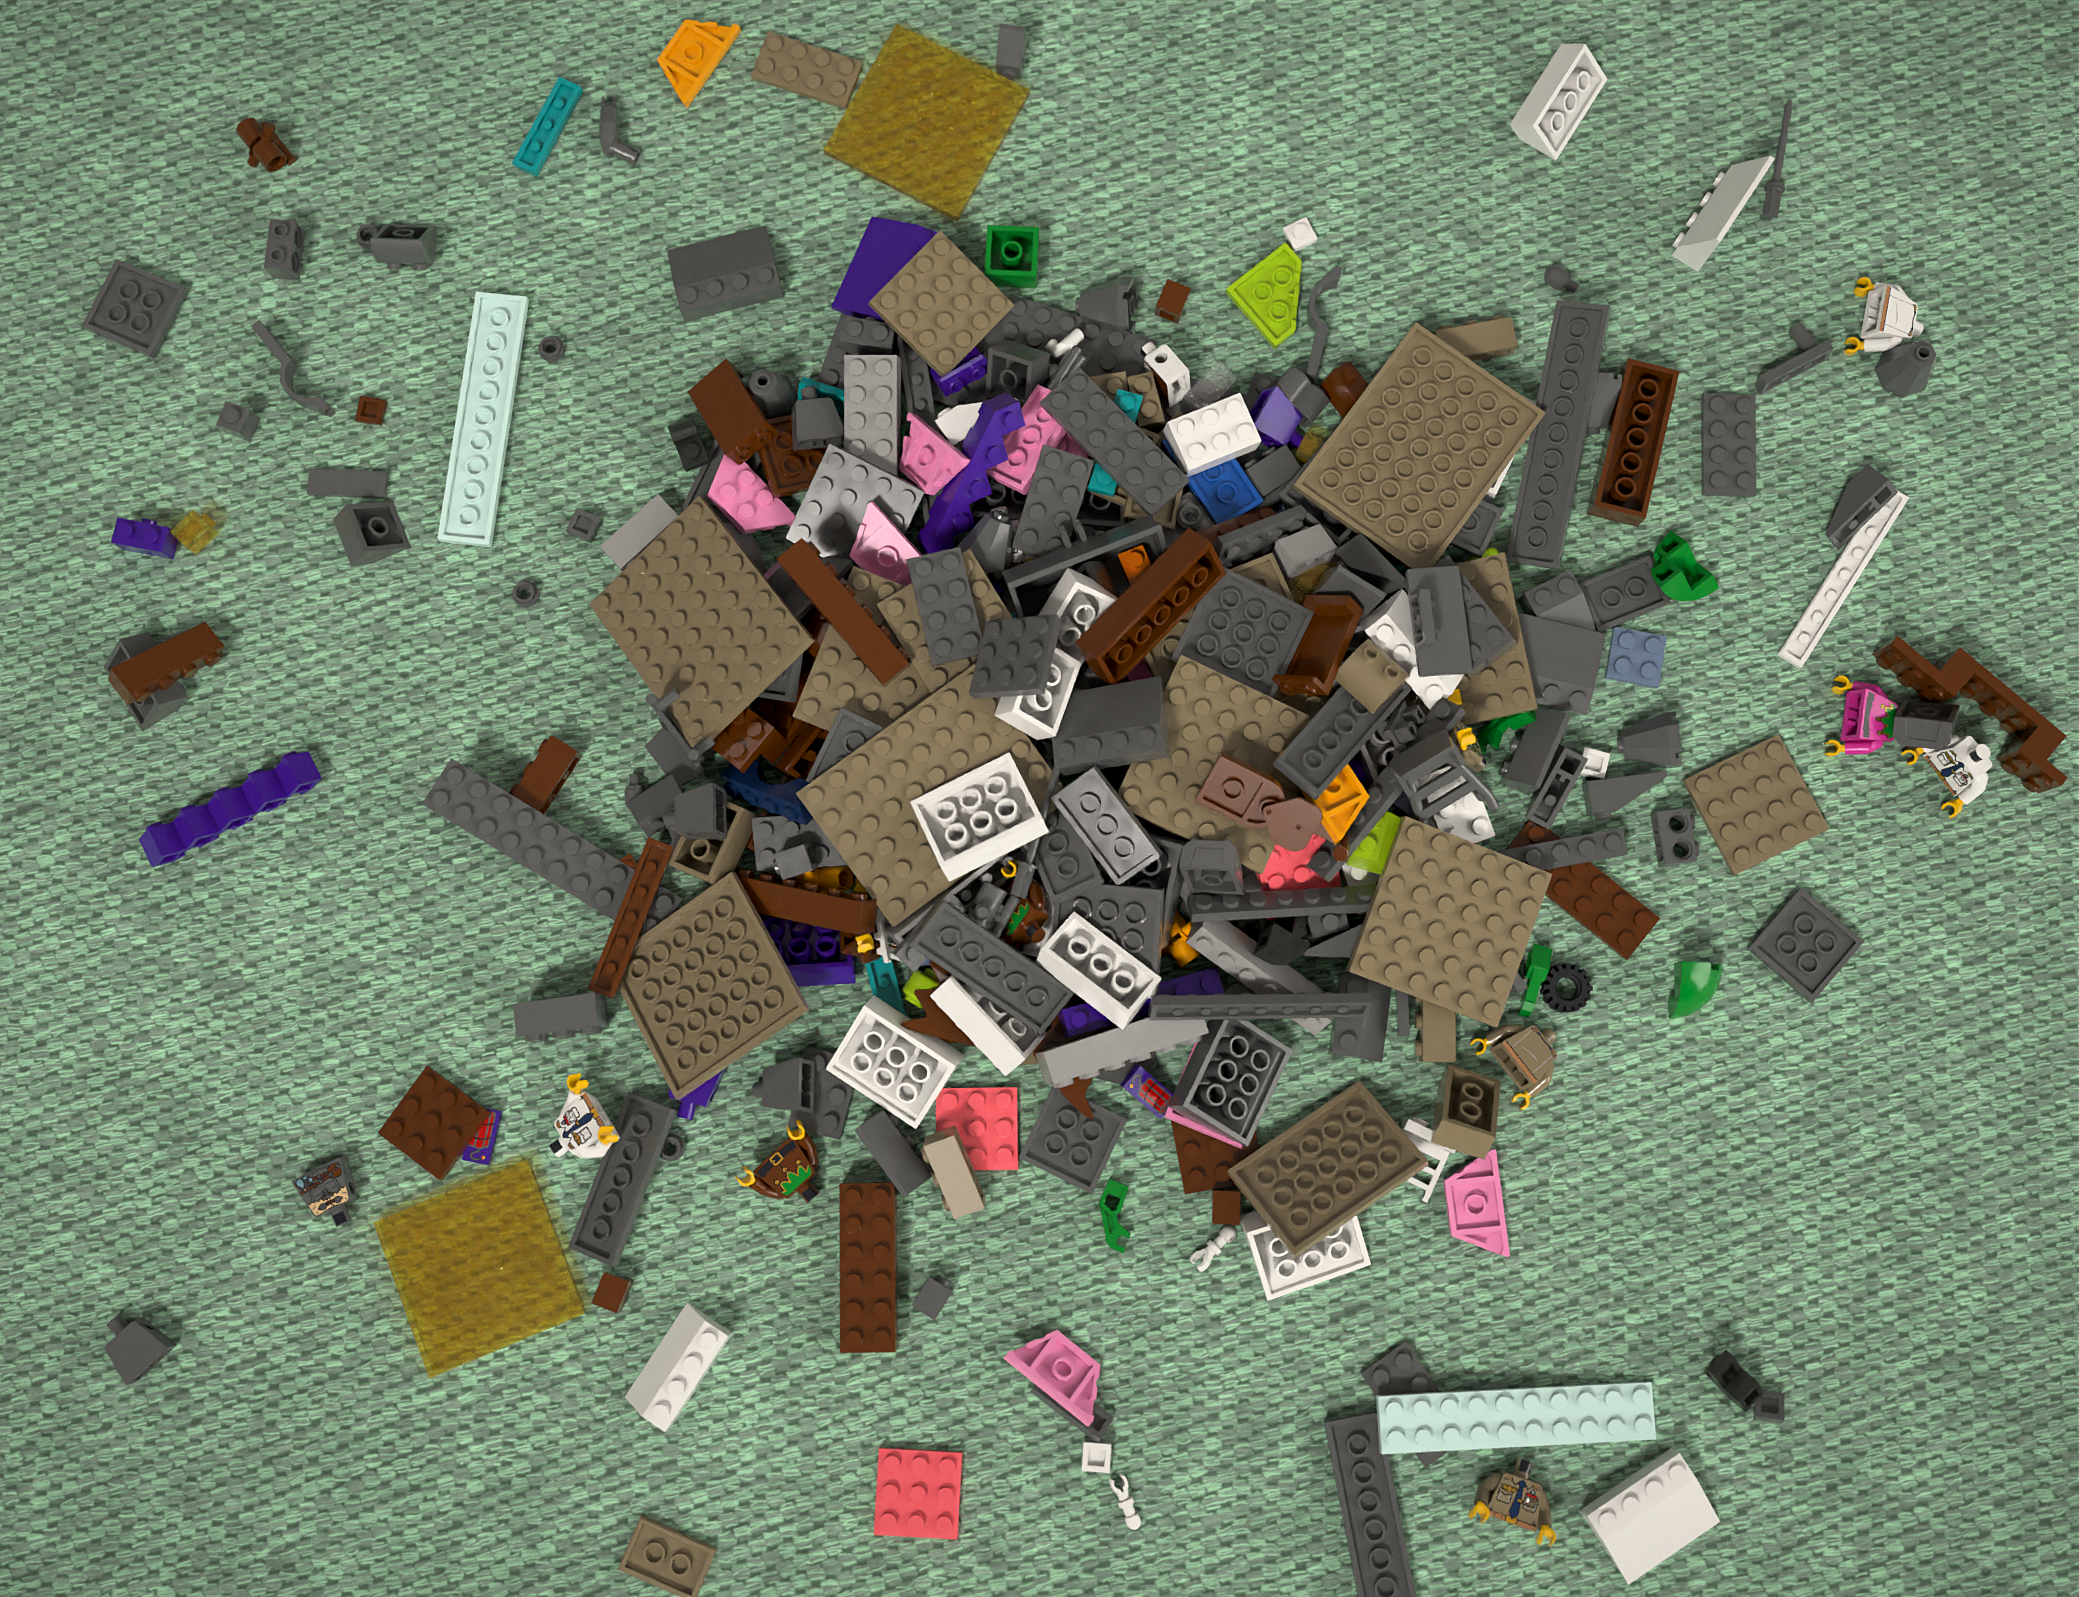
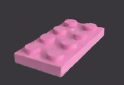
M1038 384L1021 409L1026 426L1003 436L1009 460L985 470L987 477L1024 495L1029 490L1042 445L1056 448L1066 434V431L1040 406V401L1052 390Z

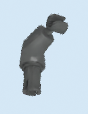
M605 96L601 98L599 117V139L602 152L608 158L616 156L635 166L641 151L621 142L617 129V100L614 97L612 104H606Z

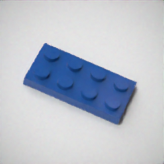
M1167 439L1163 440L1160 445L1171 461L1179 468ZM1235 458L1188 477L1190 482L1187 485L1215 525L1246 514L1264 501Z

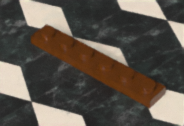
M648 837L589 984V990L615 999L675 847Z

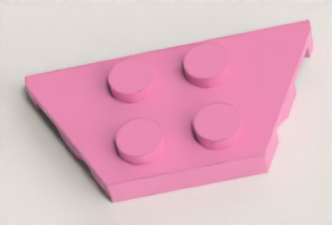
M909 412L907 421L911 422L909 437L904 436L903 453L900 458L899 470L926 494L934 496L969 464L970 459L917 414Z
M724 454L707 494V497L742 534L755 533L757 530H772L775 526L786 524L791 526L796 517L779 498L773 499L770 488L745 462L738 465Z
M873 501L868 504L849 556L861 569L903 586H908L912 582L906 560L922 556V554Z
M1491 1149L1485 1160L1476 1158L1443 1180L1449 1231L1452 1237L1508 1257L1510 1252L1496 1149Z
M1055 1330L1046 1334L1043 1338L1033 1340L1019 1349L1009 1351L1003 1359L1087 1427L1093 1422L1094 1415L1092 1413L1094 1400L1097 1396L1098 1388L1096 1382L1099 1378L1100 1364L1061 1332Z

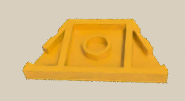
M684 20L658 57L657 61L686 108L689 107L740 34L741 29L739 25L732 24V27L718 26L717 22L700 23L696 20Z
M1349 764L1343 768L1316 801L1299 787L1306 800L1316 804L1321 809V823L1335 845L1341 841L1370 797Z

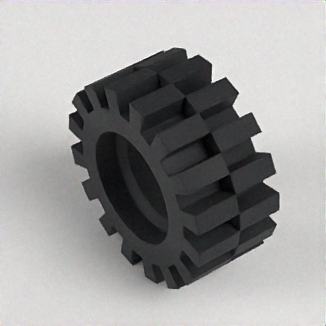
M1565 963L1549 969L1545 981L1541 982L1542 990H1540L1541 995L1543 994V1001L1548 1003L1552 1010L1555 1009L1561 1013L1580 1010L1581 1007H1585L1587 1000L1591 999L1590 991H1593V986H1590L1589 982L1592 980L1585 975L1587 972L1584 969H1579L1580 966ZM1561 978L1571 979L1576 986L1575 994L1569 999L1562 998L1556 991V984Z

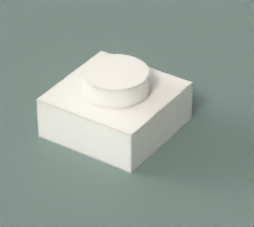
M1306 217L1283 227L1282 231L1293 252L1317 242V237Z
M1587 747L1582 748L1581 755L1588 758V761L1580 775L1597 780L1604 779L1610 754Z
M1083 1440L1082 1471L1110 1473L1111 1442L1096 1443L1095 1441Z

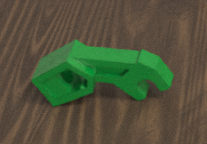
M1535 710L1491 720L1476 736L1482 754L1486 753V746L1488 744L1494 750L1498 749L1502 735L1508 728L1516 730L1535 722Z
M1533 944L1528 952L1524 976L1528 978L1526 984L1528 988L1523 991L1520 1001L1522 1005L1518 1010L1519 1016L1529 1018L1533 1012L1541 982L1545 981L1550 969L1551 948Z
M1109 1179L1098 1202L1106 1236L1105 1241L1111 1249L1124 1253L1125 1247L1117 1244V1238L1119 1236L1129 1238L1131 1234L1118 1223L1116 1213L1121 1212L1128 1186ZM1107 1194L1120 1198L1119 1203L1116 1204L1117 1209L1111 1211V1208L1104 1204Z

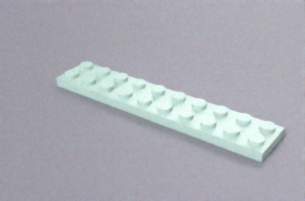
M476 292L437 538L440 542L492 547L529 305L527 297Z
M1649 1381L1376 1395L1379 1452L1381 1454L1656 1440L1652 1382Z

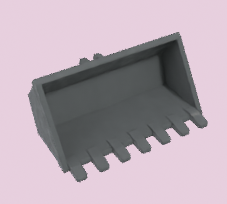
M1147 515L1101 534L1087 537L1080 520L1076 519L1073 521V527L1079 540L1073 543L1069 540L1066 528L1063 525L1058 526L1057 529L1063 542V547L1002 572L1009 597L1018 618L1038 616L1050 597L1047 590L1060 581L1066 569L1070 568L1075 571L1084 563L1101 560L1120 594L1124 593L1130 586L1119 562L1118 554L1143 545L1152 565L1167 550L1161 524L1156 522L1151 515Z

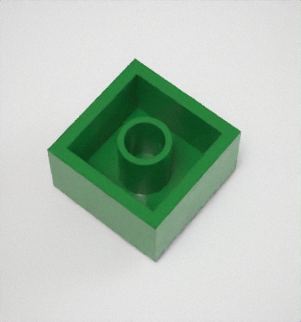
M987 225L985 276L997 287L1037 288L1039 227Z

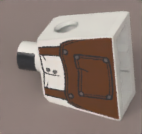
M1152 342L1145 344L1140 350L1144 357L1145 372L1152 371L1157 391L1166 404L1172 407L1191 394L1189 370L1166 344L1159 348H1156Z

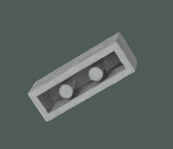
M657 494L599 547L623 572L679 515Z

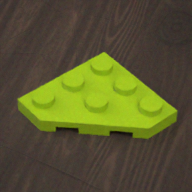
M1286 242L1226 288L1225 292L1274 349L1293 336L1296 330L1302 261Z

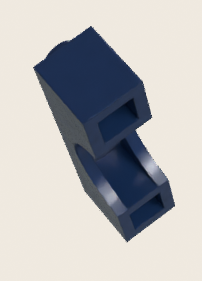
M756 760L744 773L730 764L720 774L724 784L723 788L731 797H737L750 805H757L770 813L784 816L792 822L796 821L807 825L813 819V816L796 794L809 784L805 779L799 777L781 785L766 784L767 780L761 764Z

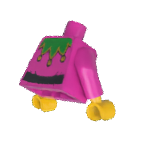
M1837 676L1834 681L1841 682L1844 687L1833 686L1831 688L1833 693L1843 694L1846 690H1849L1846 694L1841 741H1845V744H1840L1836 740H1829L1824 744H1832L1836 750L1834 753L1828 752L1824 754L1828 757H1833L1839 754V752H1845V755L1869 754L1880 749L1884 742L1893 741L1894 717L1898 711L1897 704L1890 701L1878 685L1859 681L1850 683L1847 677Z

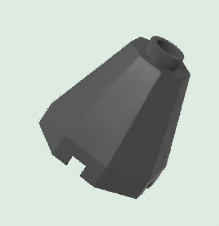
M1121 277L1083 290L1080 297H1077L1075 301L1076 313H1079L1081 319L1103 328L1117 331L1121 334L1132 335L1136 321H1131V317L1134 314V308L1137 309L1138 306L1137 285L1133 283L1134 278Z
M1924 341L1904 342L1890 350L1883 351L1875 368L1882 389L1897 394L1896 396L1901 398L1924 391L1934 371L1936 353L1933 346Z
M761 369L748 378L746 387L767 420L791 415L798 396L787 375Z
M1598 373L1587 435L1600 434L1601 429L1607 428L1622 387L1621 374L1614 376V373Z
M994 510V513H986L957 546V548L960 547L961 553L970 549L986 576H988L989 572L995 573L993 578L998 580L1004 578L1002 572L1010 569L1013 523L1009 520V515L998 510Z
M1676 711L1662 713L1621 732L1622 737L1617 738L1618 754L1623 753L1624 759L1666 768L1681 767L1682 758L1678 756V753L1681 752L1678 720H1675L1677 716Z

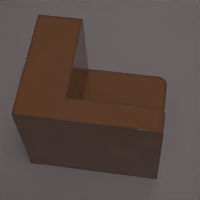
M1167 279L1156 304L1155 315L1179 324L1184 305L1190 294V287Z
M1211 1190L1213 1224L1240 1225V1191Z
M608 1272L603 1273L591 1304L614 1313L621 1312L634 1280L631 1278L623 1279Z

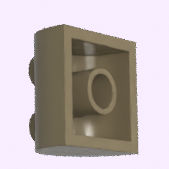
M1369 638L1341 665L1335 680L1374 714L1408 680L1410 675Z

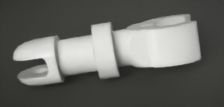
M1225 1226L1218 1232L1219 1235L1213 1241L1209 1240L1206 1243L1208 1245L1206 1248L1196 1251L1190 1257L1192 1264H1195L1199 1258L1203 1259V1262L1197 1265L1200 1272L1206 1270L1215 1254L1218 1256L1221 1253L1220 1249L1235 1238L1236 1232L1233 1227Z
M1122 1474L1119 1475L1122 1479L1121 1490L1115 1487L1114 1480L1109 1478V1485L1119 1498L1117 1504L1124 1511V1519L1127 1526L1133 1530L1138 1529L1141 1525V1520L1133 1507V1496L1128 1494V1481L1126 1477Z

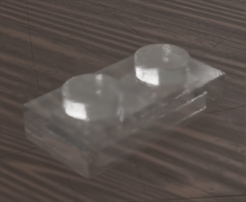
M1218 361L1183 396V401L1194 411L1216 403L1237 382L1238 378Z

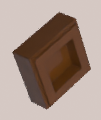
M360 396L355 421L382 426L387 401Z

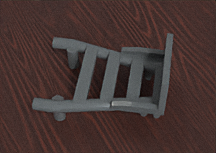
M674 689L660 699L654 694H648L646 702L659 716L658 720L662 728L647 743L646 749L667 777L672 774L680 786L702 776L706 772L701 764L716 754L711 748L715 745L714 741L710 736H707L693 748L668 715L669 711L666 707L680 698Z
M1432 728L1428 731L1430 736L1401 754L1397 750L1392 753L1395 760L1388 763L1408 796L1417 821L1435 828L1434 823L1429 817L1470 792L1474 794L1478 801H1485L1491 811L1499 808L1500 805L1491 789L1466 765L1465 760L1446 729L1436 733ZM1447 762L1452 766L1417 788L1416 781ZM1460 776L1466 780L1423 807L1421 800Z

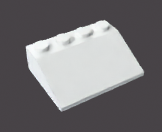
M1767 156L1731 165L1726 174L1721 171L1712 184L1716 189L1713 193L1707 192L1699 204L1703 209L1699 214L1693 213L1686 224L1689 230L1686 234L1681 232L1672 246L1676 250L1672 256L1698 272L1721 242L1775 158Z
M1010 753L910 802L939 865L949 882L1049 832Z
M874 995L863 1006L826 1067V1070L917 1129L959 1065L964 1054L938 1037L902 1027V1022L911 1019Z
M1257 1211L1240 1216L1241 1225L1268 1301L1371 1265L1357 1216L1295 1259Z
M1669 1449L1580 1510L1627 1584H1630L1720 1522L1696 1477L1680 1453L1673 1449Z

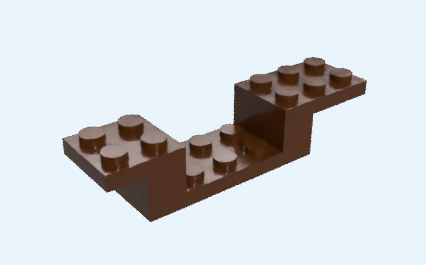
M840 578L839 582H840L842 585H843L844 583H847L846 580H844L843 578ZM816 607L802 623L815 642L803 652L796 703L762 698L752 710L746 707L713 739L715 745L711 748L742 773L749 768L759 754L774 764L807 725L806 722L793 718V714L830 625Z
M1896 636L1880 645L1872 653L1877 658L1876 663L1885 670L1890 669L1895 673L1897 681L1905 687L1913 688L1918 693L1917 696L1921 701L1942 703L1959 692L1965 698L1976 701L1980 705L1979 709L1985 715L1994 716L2000 721V727L2004 731L2015 734L2016 736L1996 759L2002 763L2001 767L2004 771L2011 775H2017L2023 780L2022 785L2027 790L2041 793L2062 786L2068 779L2067 776L2047 761L2067 736L1962 648L1946 654L1932 665L1899 636Z

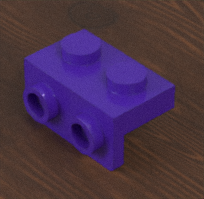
M974 347L950 373L943 377H940L932 368L929 369V372L943 395L947 397L952 393L960 391L969 383L981 379L987 374L988 363L983 354L980 355L976 347Z

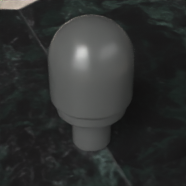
M1551 266L1544 273L1545 283L1557 291H1563V288L1575 293L1579 287L1578 283L1570 279L1572 275L1559 266Z
M629 774L630 786H626V790H624L625 805L628 809L627 802L646 791L644 786L640 785V774Z

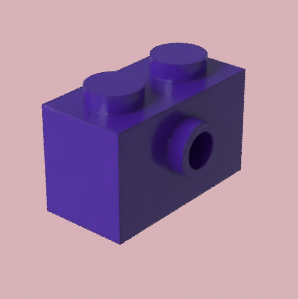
M117 517L111 543L122 550L173 560L180 535L169 527L157 525V522L150 519L142 518L141 522Z

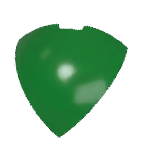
M1670 531L1660 541L1653 553L1655 561L1651 568V574L1658 587L1667 596L1678 601H1693L1701 599L1719 588L1714 575L1697 563L1687 541L1673 531Z
M1708 962L1674 963L1675 996L1668 997L1669 1019L1691 1015L1704 1007L1712 999L1721 981L1722 964H1711Z

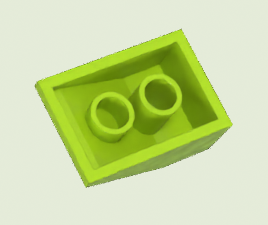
M1386 812L1349 857L1346 865L1381 875L1401 818Z

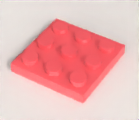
M1313 834L1306 847L1297 852L1289 851L1275 844L1263 874L1256 873L1260 891L1342 887L1339 871L1330 882H1327L1306 866L1326 842V839ZM1279 917L1267 918V919H1268L1269 921H1271V920H1274V919L1279 918Z
M1017 1087L943 1088L936 1098V1132L956 1125L974 1170H1018Z
M879 1447L874 1535L958 1539L962 1452Z

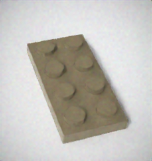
M768 31L753 68L751 79L846 110L863 67V62Z

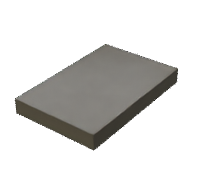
M641 1515L618 1570L679 1597H697L717 1547Z

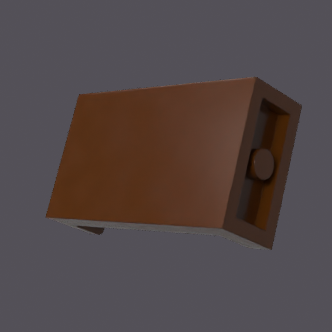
M725 359L688 391V394L724 454L738 465H741L778 434V431L767 421L742 381L744 375L741 370Z
M1306 595L1303 605L1313 611L1314 614L1295 651L1286 674H1274L1272 680L1279 686V690L1287 695H1294L1295 693L1311 697L1328 695L1363 613V609L1350 596Z

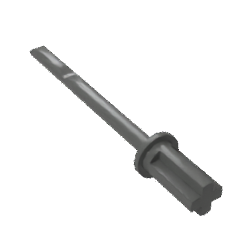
M1791 99L1787 101L1783 113L1782 131L1778 143L1772 182L1764 186L1766 195L1762 217H1767V220L1778 218L1781 196L1786 189L1780 183L1787 143V129L1792 114Z
M1055 766L1048 783L1047 796L1044 798L1040 809L1044 823L1051 805V795L1056 788L1060 775ZM1040 837L1030 842L1025 862L1017 861L1019 867L1010 893L1011 895L1026 899L1034 871L1038 869V866L1032 865Z

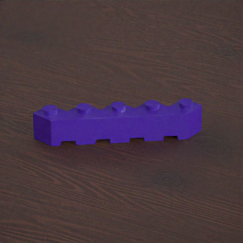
M1005 392L982 402L973 428L970 427L961 445L963 448L961 453L970 459V462L944 486L941 494L937 495L928 513L930 517L924 529L921 528L917 536L922 555L955 548L952 538L975 527L969 504L992 494L985 470L1009 460L1002 436L1026 426L1019 401Z
M296 751L289 752L282 756L281 762L275 769L267 771L257 769L252 771L240 787L232 789L229 787L220 788L214 792V796L207 804L197 807L195 804L182 808L173 822L166 824L157 822L149 825L139 841L152 867L174 862L185 856L184 852L191 848H201L218 839V834L225 830H235L252 821V816L264 811L269 812L285 804V799L293 794L300 793L302 795L313 789L322 777L309 751L297 753Z

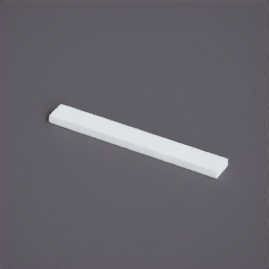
M1897 490L1898 493L1851 537L1779 650L1778 656L1795 667L1802 668L1909 499L1908 496Z

